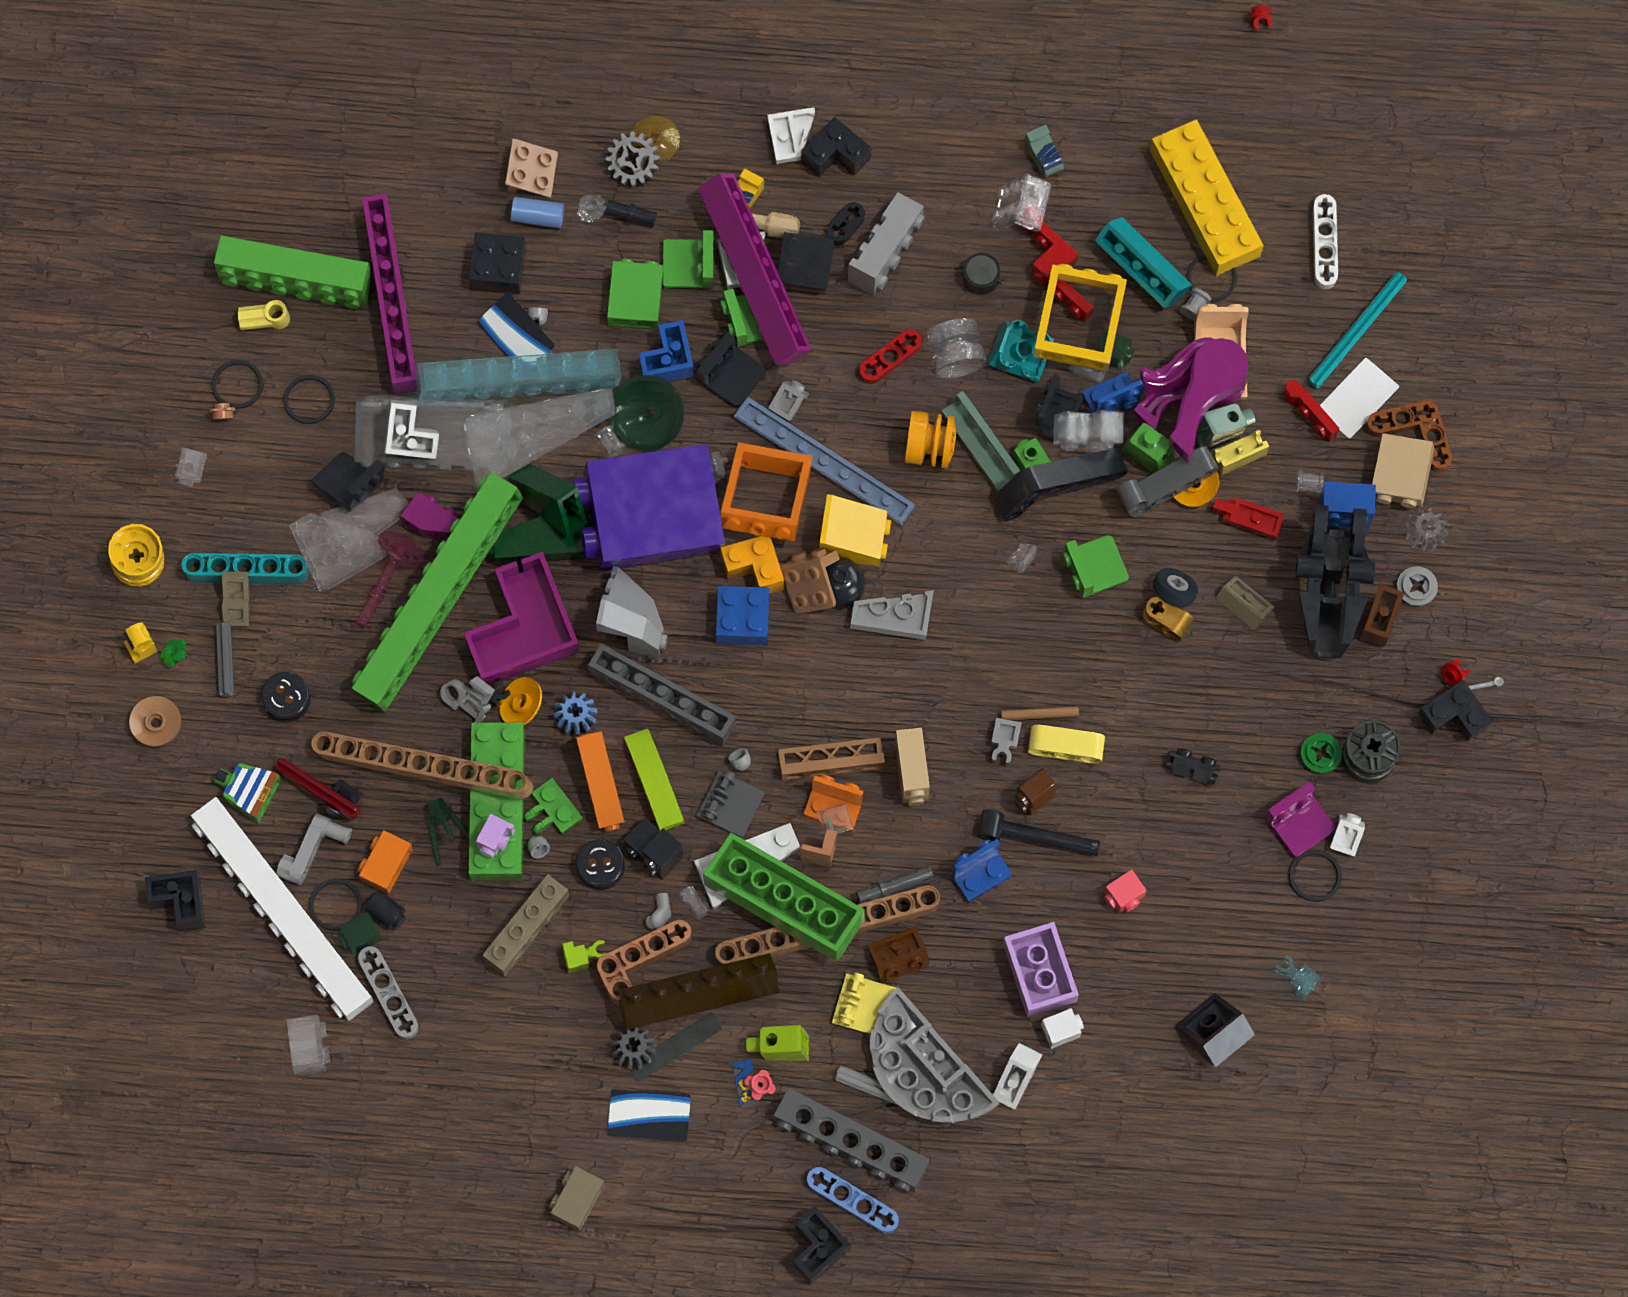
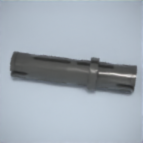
M927 865L886 881L880 880L875 885L855 891L859 904L891 896L934 881L933 873L930 866Z

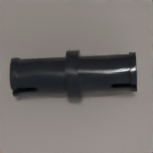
M608 200L605 215L625 219L630 224L633 221L654 227L657 212L638 208L636 204L632 203L631 205H626Z

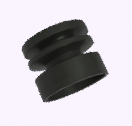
M1372 720L1360 723L1350 732L1342 751L1344 769L1353 779L1366 784L1378 783L1387 778L1399 758L1401 750L1399 737L1394 729L1384 722ZM1371 745L1372 748H1377L1376 753L1372 749L1368 750V746Z

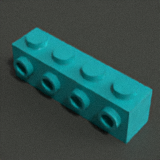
M1123 217L1108 222L1095 239L1164 309L1178 303L1192 286Z

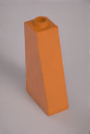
M602 731L577 736L575 740L598 828L604 827L605 832L619 829V823L624 822Z

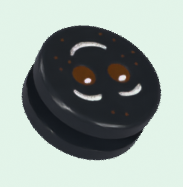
M276 673L265 682L262 688L261 698L264 708L277 721H296L304 716L309 709L311 696L304 679L295 673Z
M597 839L588 842L577 855L576 867L578 876L586 886L594 890H607L614 887L622 879L625 871L622 851L616 844L608 840Z

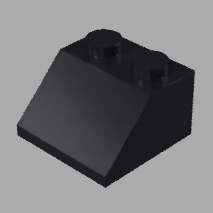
M1216 993L1176 1025L1177 1029L1200 1056L1215 1068L1255 1035L1244 1014Z

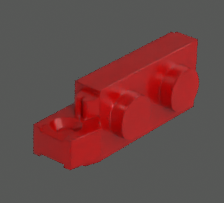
M1216 498L1211 511L1223 516L1222 520L1228 522V524L1274 540L1278 536L1284 518L1283 513L1240 498H1236V500L1230 498L1228 502Z

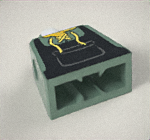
M1236 403L1206 412L1200 421L1195 439L1199 448L1207 446L1208 450L1211 451L1241 437L1247 425L1255 422L1254 413L1251 409L1241 411Z

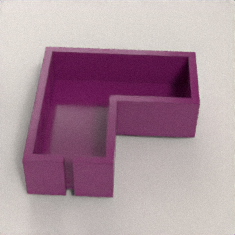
M543 552L521 559L524 571L522 573H519L516 561L494 569L497 582L511 616L464 632L465 641L479 678L488 685L493 684L497 679L505 680L580 652L578 641Z

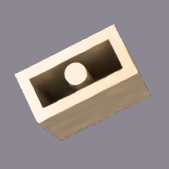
M1382 434L1372 485H1376L1375 499L1377 502L1383 504H1390L1391 501L1399 502L1407 508H1416V505L1423 506L1434 452L1433 442Z
M922 728L896 730L895 750L902 804L908 803L909 806L922 805L924 801H928L930 789Z

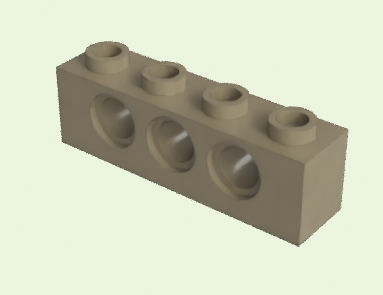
M547 874L484 952V962L503 977H506L569 898L568 889Z

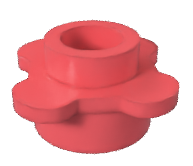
M760 1070L755 1076H748L745 1079V1084L750 1087L751 1097L754 1100H760L763 1095L775 1092V1085L772 1084V1080L766 1070Z

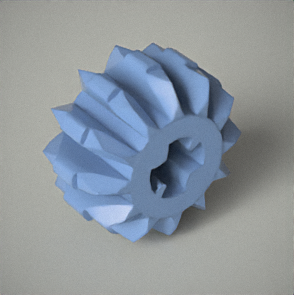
M574 691L571 692L570 699L565 695L561 696L563 703L555 704V708L558 711L554 713V719L559 720L557 727H565L566 734L571 733L572 729H575L576 736L580 735L581 728L589 732L588 724L596 723V719L593 716L597 714V708L592 707L594 700H586L585 693L576 698ZM572 710H578L579 717H573Z

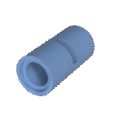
M514 197L511 221L561 229L564 217V204Z

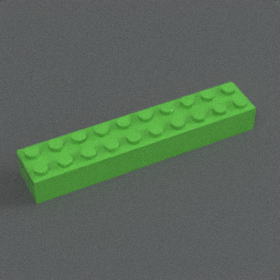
M493 472L488 477L484 476L477 488L479 492L475 498L471 497L464 507V515L451 526L450 537L447 541L440 543L436 550L437 557L433 563L429 562L422 572L424 577L419 585L415 584L408 594L410 599L405 606L401 605L395 613L394 619L396 620L392 627H387L380 637L381 644L377 650L373 649L366 659L368 664L363 671L357 672L352 681V684H354L352 689L359 697L385 713L523 500V496L516 486Z

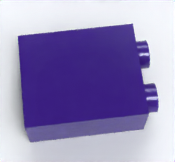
M708 444L587 461L583 470L584 477L573 478L572 484L578 488L583 508L589 507L592 527L581 528L584 556L586 559L597 557L600 571L613 569V566L622 568L720 553L721 547L725 544Z

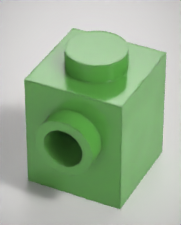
M1036 438L1030 441L1025 439L1015 446L1013 459L1020 470L1051 462Z

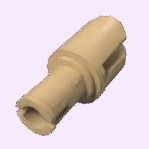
M771 212L768 216L752 213L758 229L764 230L770 237L783 238L786 229L799 231L800 221L792 215Z

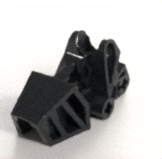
M1315 504L1312 515V527L1310 526L1301 554L1297 555L1295 577L1308 578L1307 592L1299 591L1310 655L1322 658H1341L1352 641L1368 601L1366 597H1359L1360 583L1373 584L1375 561L1369 560L1364 546L1367 509H1353L1350 530L1347 533L1338 529L1327 531L1329 506ZM1344 566H1347L1345 597L1339 596V598H1336L1335 584H1340ZM1321 582L1325 583V592L1323 594L1320 593Z

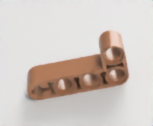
M683 920L673 921L600 957L597 963L598 974L611 1001L616 1005H620L619 997L613 993L616 987H632L627 975L688 946L692 938L690 925ZM680 930L681 933H684V938L680 939L679 936H676L675 931ZM665 935H668V939H671V945H668ZM655 940L661 941L664 944L662 949L658 951H653L649 945ZM629 952H637L640 958L636 962H629L626 960V955ZM607 963H612L616 966V970L613 973L607 974L603 972V966Z

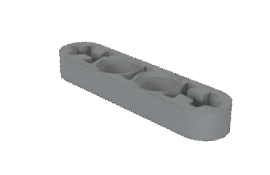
M365 947L360 951L358 957L364 974L396 1034L405 1040L412 1039L418 1033L419 1028L414 1014L381 952L375 947ZM369 953L372 956H378L374 960L379 970L375 972L369 962L364 963L367 960L366 955ZM386 975L389 977L390 983L386 988H378L375 985V980L378 976ZM391 998H399L402 1001V1006L399 1010L391 1011L387 1008V1002ZM403 1014L408 1024L413 1023L410 1027L411 1032L407 1033L405 1030H399L402 1028V1023L398 1016Z

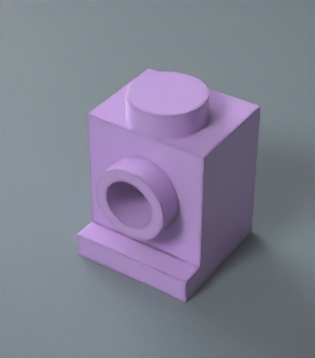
M490 814L476 840L477 847L480 848L479 852L489 858H493L498 854L499 850L504 851L510 839L507 835L513 836L515 833L514 825Z

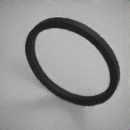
M1206 255L1198 257L1191 263L1187 272V280L1190 283L1193 267L1199 261L1207 259ZM1235 267L1231 269L1233 284L1230 290L1222 296L1211 297V302L1223 300L1234 291L1237 283Z
M244 360L229 361L219 367L214 374L212 380L214 395L220 403H228L217 392L216 382L218 376L229 366H248L255 371L259 378L257 393L248 402L242 404L229 403L230 407L235 409L248 407L256 402L262 393L263 379L261 373L250 362Z
M304 375L296 378L289 384L284 394V404L288 414L294 420L304 424H314L324 420L331 413L335 404V395L331 385L322 377ZM304 380H317L329 389L331 403L323 415L314 419H303L296 416L290 410L288 396L291 389L297 383Z
M1310 850L1294 860L1290 868L1289 879L1293 890L1300 897L1308 901L1320 902L1329 899L1337 892L1341 884L1342 873L1338 862L1330 854L1319 850ZM1309 855H1321L1334 864L1338 879L1335 888L1329 894L1322 897H1311L1298 889L1294 882L1293 873L1296 864L1302 858Z
M330 879L318 885L313 891L309 903L310 912L313 919L321 927L334 931L343 930L354 924L360 916L362 910L361 895L350 882L343 879ZM333 883H340L350 887L358 899V908L355 916L349 922L340 926H330L321 922L314 912V899L317 893L323 887Z

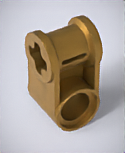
M1159 597L1151 598L1143 611V619L1148 625L1163 632L1167 637L1175 641L1183 639L1194 621L1190 613L1165 602ZM1155 608L1159 610L1156 615L1152 613Z

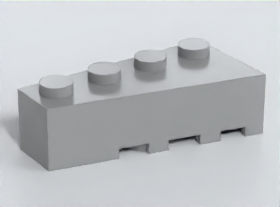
M900 193L896 194L881 217L882 225L876 224L872 229L868 239L869 244L863 242L859 248L857 258H852L848 269V282L873 296L878 289L883 290L888 281V272L890 269L895 270L901 259L899 254L902 249H908L913 240L911 236L915 228L919 230L925 220L923 205Z

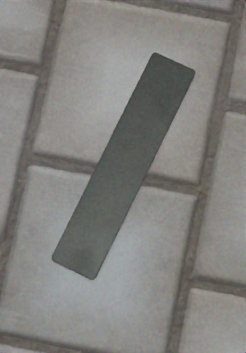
M713 1013L707 1014L655 1047V1054H647L651 1058L650 1063H646L643 1059L641 1060L642 1069H638L637 1062L633 1063V1068L630 1072L637 1082L642 1081L721 1031V1025Z

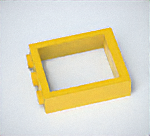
M1067 264L1052 265L1034 357L1108 372L1127 279H1122L1117 274H1097L1092 269L1077 270ZM1057 280L1117 291L1104 352L1045 341Z

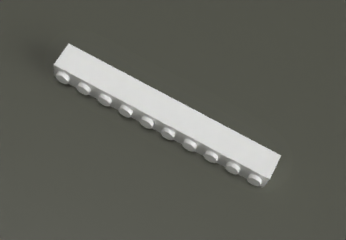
M217 797L193 813L191 817L194 824L191 826L200 838L205 836L210 842L206 845L215 858L220 855L225 861L222 865L230 877L235 875L241 883L237 886L246 898L249 895L252 896L256 902L253 904V907L261 917L266 915L272 923L268 926L276 937L283 936L287 942L284 944V947L292 957L297 955L303 963L299 966L307 977L314 976L318 982L315 987L324 998L326 996L331 998L334 1002L331 1008L339 1018L344 1016L349 1022L374 1003L370 994Z

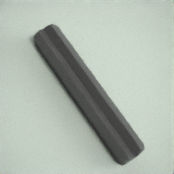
M221 622L216 624L218 692L222 697H230L234 695L230 623Z

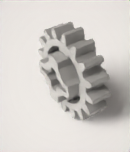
M631 131L629 138L622 133V140L620 142L616 139L613 140L616 145L615 148L608 147L607 149L612 154V156L606 157V161L612 163L608 170L610 172L616 171L613 177L616 180L622 177L621 183L623 185H626L628 180L633 187H636L638 180L644 185L646 184L645 177L648 176L653 179L651 171L659 170L655 162L661 161V158L654 155L659 149L657 146L650 147L654 142L651 138L644 141V133H641L638 138L634 131ZM632 143L641 144L645 148L637 149L633 147ZM623 148L622 156L617 159L620 150ZM629 150L637 157V168L630 162L631 154ZM649 160L648 166L643 170L645 161ZM621 170H632L635 175L626 174Z

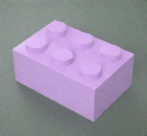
M1054 922L1004 937L1003 946L1027 1017L1077 1002L1079 994Z

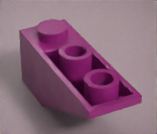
M418 492L400 516L402 524L420 536L448 540L451 535V526L459 519V515L450 508L445 510L438 505L439 502L431 495L426 494L424 496Z

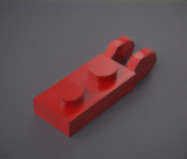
M1294 380L1288 381L1283 394L1289 404L1298 406L1297 409L1304 419L1309 418L1314 424L1316 433L1321 438L1325 437L1329 442L1335 439L1339 432L1338 425L1301 384H1298L1299 382Z

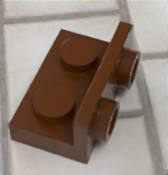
M916 927L867 945L882 983L897 979L913 971H919L930 965L927 949Z

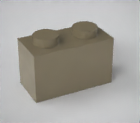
M575 1166L573 1172L568 1171L562 1182V1185L565 1187L561 1195L556 1194L549 1208L552 1209V1218L580 1232L605 1183L604 1180Z

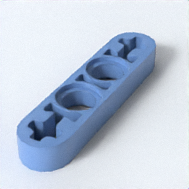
M816 1167L808 1173L807 1185L816 1194L881 1233L890 1234L897 1229L899 1217L893 1209L822 1167ZM820 1174H823V1180L829 1185L831 1180L836 1181L831 1186L829 1194L825 1193L827 1186L821 1183L818 1186L814 1185L813 1175L818 1177ZM838 1187H845L849 1191V1196L844 1201L837 1200L834 1196V1190ZM862 1200L870 1202L872 1206L871 1211L868 1214H860L856 1209L858 1202ZM876 1207L881 1209L878 1212L879 1215L885 1218L888 1214L892 1216L891 1221L894 1223L892 1226L888 1224L886 1227H883L882 1220L878 1217H875V1221L870 1220L875 1214Z

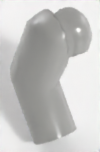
M668 893L655 895L657 909L651 916L646 918V926L651 930L663 927L671 917Z

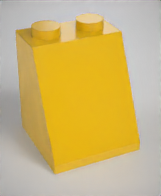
M827 494L820 549L826 548V552L837 550L839 557L851 559L857 564L880 567L881 559H886L888 544L883 543L884 534L889 535L891 520H887V511Z

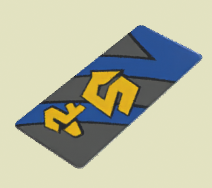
M752 1060L733 1062L732 1066L740 1107L759 1104V1100H754L751 1097L750 1087L745 1084V1079L748 1076H754Z

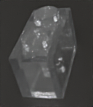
M319 1015L287 1019L292 1067L295 1076L327 1071L326 1063L331 1061L329 1048H324L323 1038L327 1037L326 1023L321 1022Z

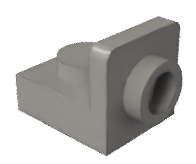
M795 380L783 382L769 409L788 421H792L801 403L808 397L809 393L804 391L806 388L804 385Z

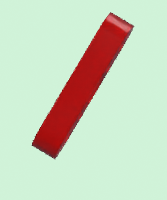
M905 330L863 361L860 365L859 373L861 380L866 384H875L915 355L921 348L922 339L920 334L915 330ZM906 338H908L909 340L915 339V346L912 347V345L909 344L906 347H904L903 355L900 349L903 346H905ZM888 351H893L897 354L898 359L893 363H889L884 360L883 355ZM877 359H879L881 365L876 368L875 376L872 374L866 375V368L874 369L878 366Z

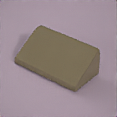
M1236 575L1222 587L1216 597L1217 601L1253 630L1275 608Z

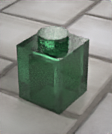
M1104 329L1096 351L1104 352L1108 330ZM1116 334L1110 366L1122 370L1125 362L1130 364L1135 349L1131 348L1133 339Z
M368 912L339 926L342 934L338 937L344 949L350 948L353 954L381 941L380 935Z

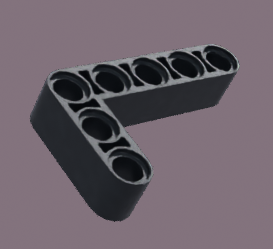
M1119 449L1095 452L1025 468L1017 473L993 499L1003 521H1010L1021 516L1042 496L1114 481L1125 476L1128 470Z

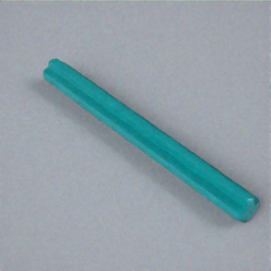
M1396 272L1312 373L1308 380L1310 385L1314 388H1319L1406 283L1407 278L1400 272Z

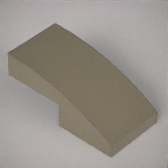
M223 572V622L230 623L231 626H249V572Z

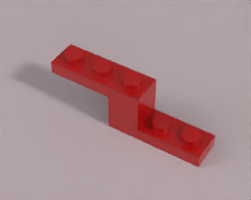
M1023 205L1017 213L1018 226L1024 232H1030L1041 248L1048 249L1033 263L1032 276L1038 284L1045 285L1048 288L1052 265L1067 264L1073 267L1077 264L1079 254L1026 205ZM1057 280L1054 299L1058 302L1063 301L1075 318H1081L1084 322H1087L1093 315L1094 307L1066 281Z

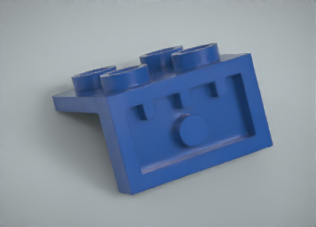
M1125 372L1082 391L1081 395L1084 397V401L1094 420L1100 418L1105 420L1115 415V411L1122 408L1127 410L1136 406L1138 401H1140L1143 382L1139 380L1133 383L1128 372Z
M998 839L993 842L987 840L977 847L978 851L970 856L968 853L963 854L955 860L956 864L953 866L951 878L968 903L1012 877L1011 871L998 853L1000 847Z

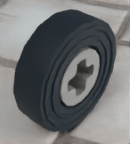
M1173 568L1161 569L1156 574L1152 585L1154 592L1159 598L1179 607L1191 605L1198 593L1197 583L1192 577Z

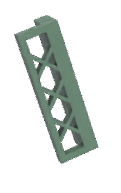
M964 391L958 393L956 402L943 409L941 414L946 422L948 421V415L955 416L956 436L998 493L1020 470Z

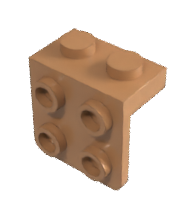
M826 548L812 551L809 555L805 551L799 552L791 556L792 560L780 566L793 610L796 613L829 609L836 605L825 567L840 560L837 550L826 552Z

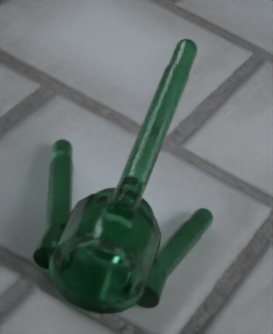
M443 798L429 802L425 806L428 814L424 816L428 824L437 866L441 865L434 822L436 825H443L451 842L455 841V837L447 822L450 817L467 839L470 836V833L454 813L451 805L447 806Z

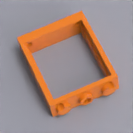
M738 442L721 510L722 528L795 542L810 478L813 456ZM741 467L800 478L791 518L731 508Z

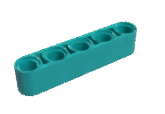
M192 553L186 555L181 563L185 577L194 583H222L223 572H240L239 569L243 565L252 566L249 571V584H301L309 576L307 563L300 555ZM193 564L201 565L200 569L196 572L188 571L189 567ZM217 565H226L224 571L219 573L214 571ZM269 565L277 566L276 571L273 573H266L265 569ZM296 565L303 567L302 571L297 574L290 572L291 568Z

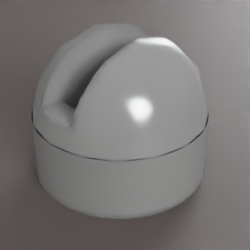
M532 307L528 308V314L534 321H539V326H542L547 321L548 309Z
M745 748L733 751L728 757L731 765L736 770L744 771L751 764L750 755Z
M533 836L528 841V851L533 858H542L550 850V845L542 836Z

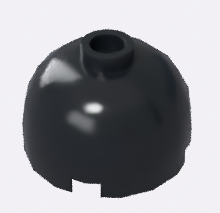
M839 557L840 560L825 568L836 600V605L832 609L843 610L846 607L854 606V601H860L864 595L866 582L864 573L857 563L851 559Z

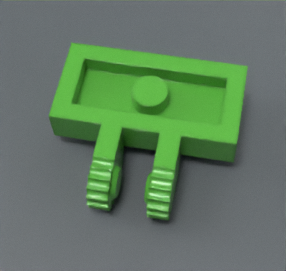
M553 778L532 792V796L539 805L533 807L524 815L528 822L535 819L542 812L547 814L548 818H545L533 828L536 834L541 833L554 824L563 835L583 821V817Z

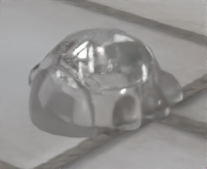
M592 194L585 195L579 201V211L577 214L581 216V220H586L587 223L598 220L606 210L605 200L601 199L599 194L596 196Z

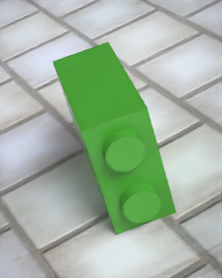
M628 259L613 261L607 317L608 326L658 330L663 285V265H659L654 261H646L644 263H634Z

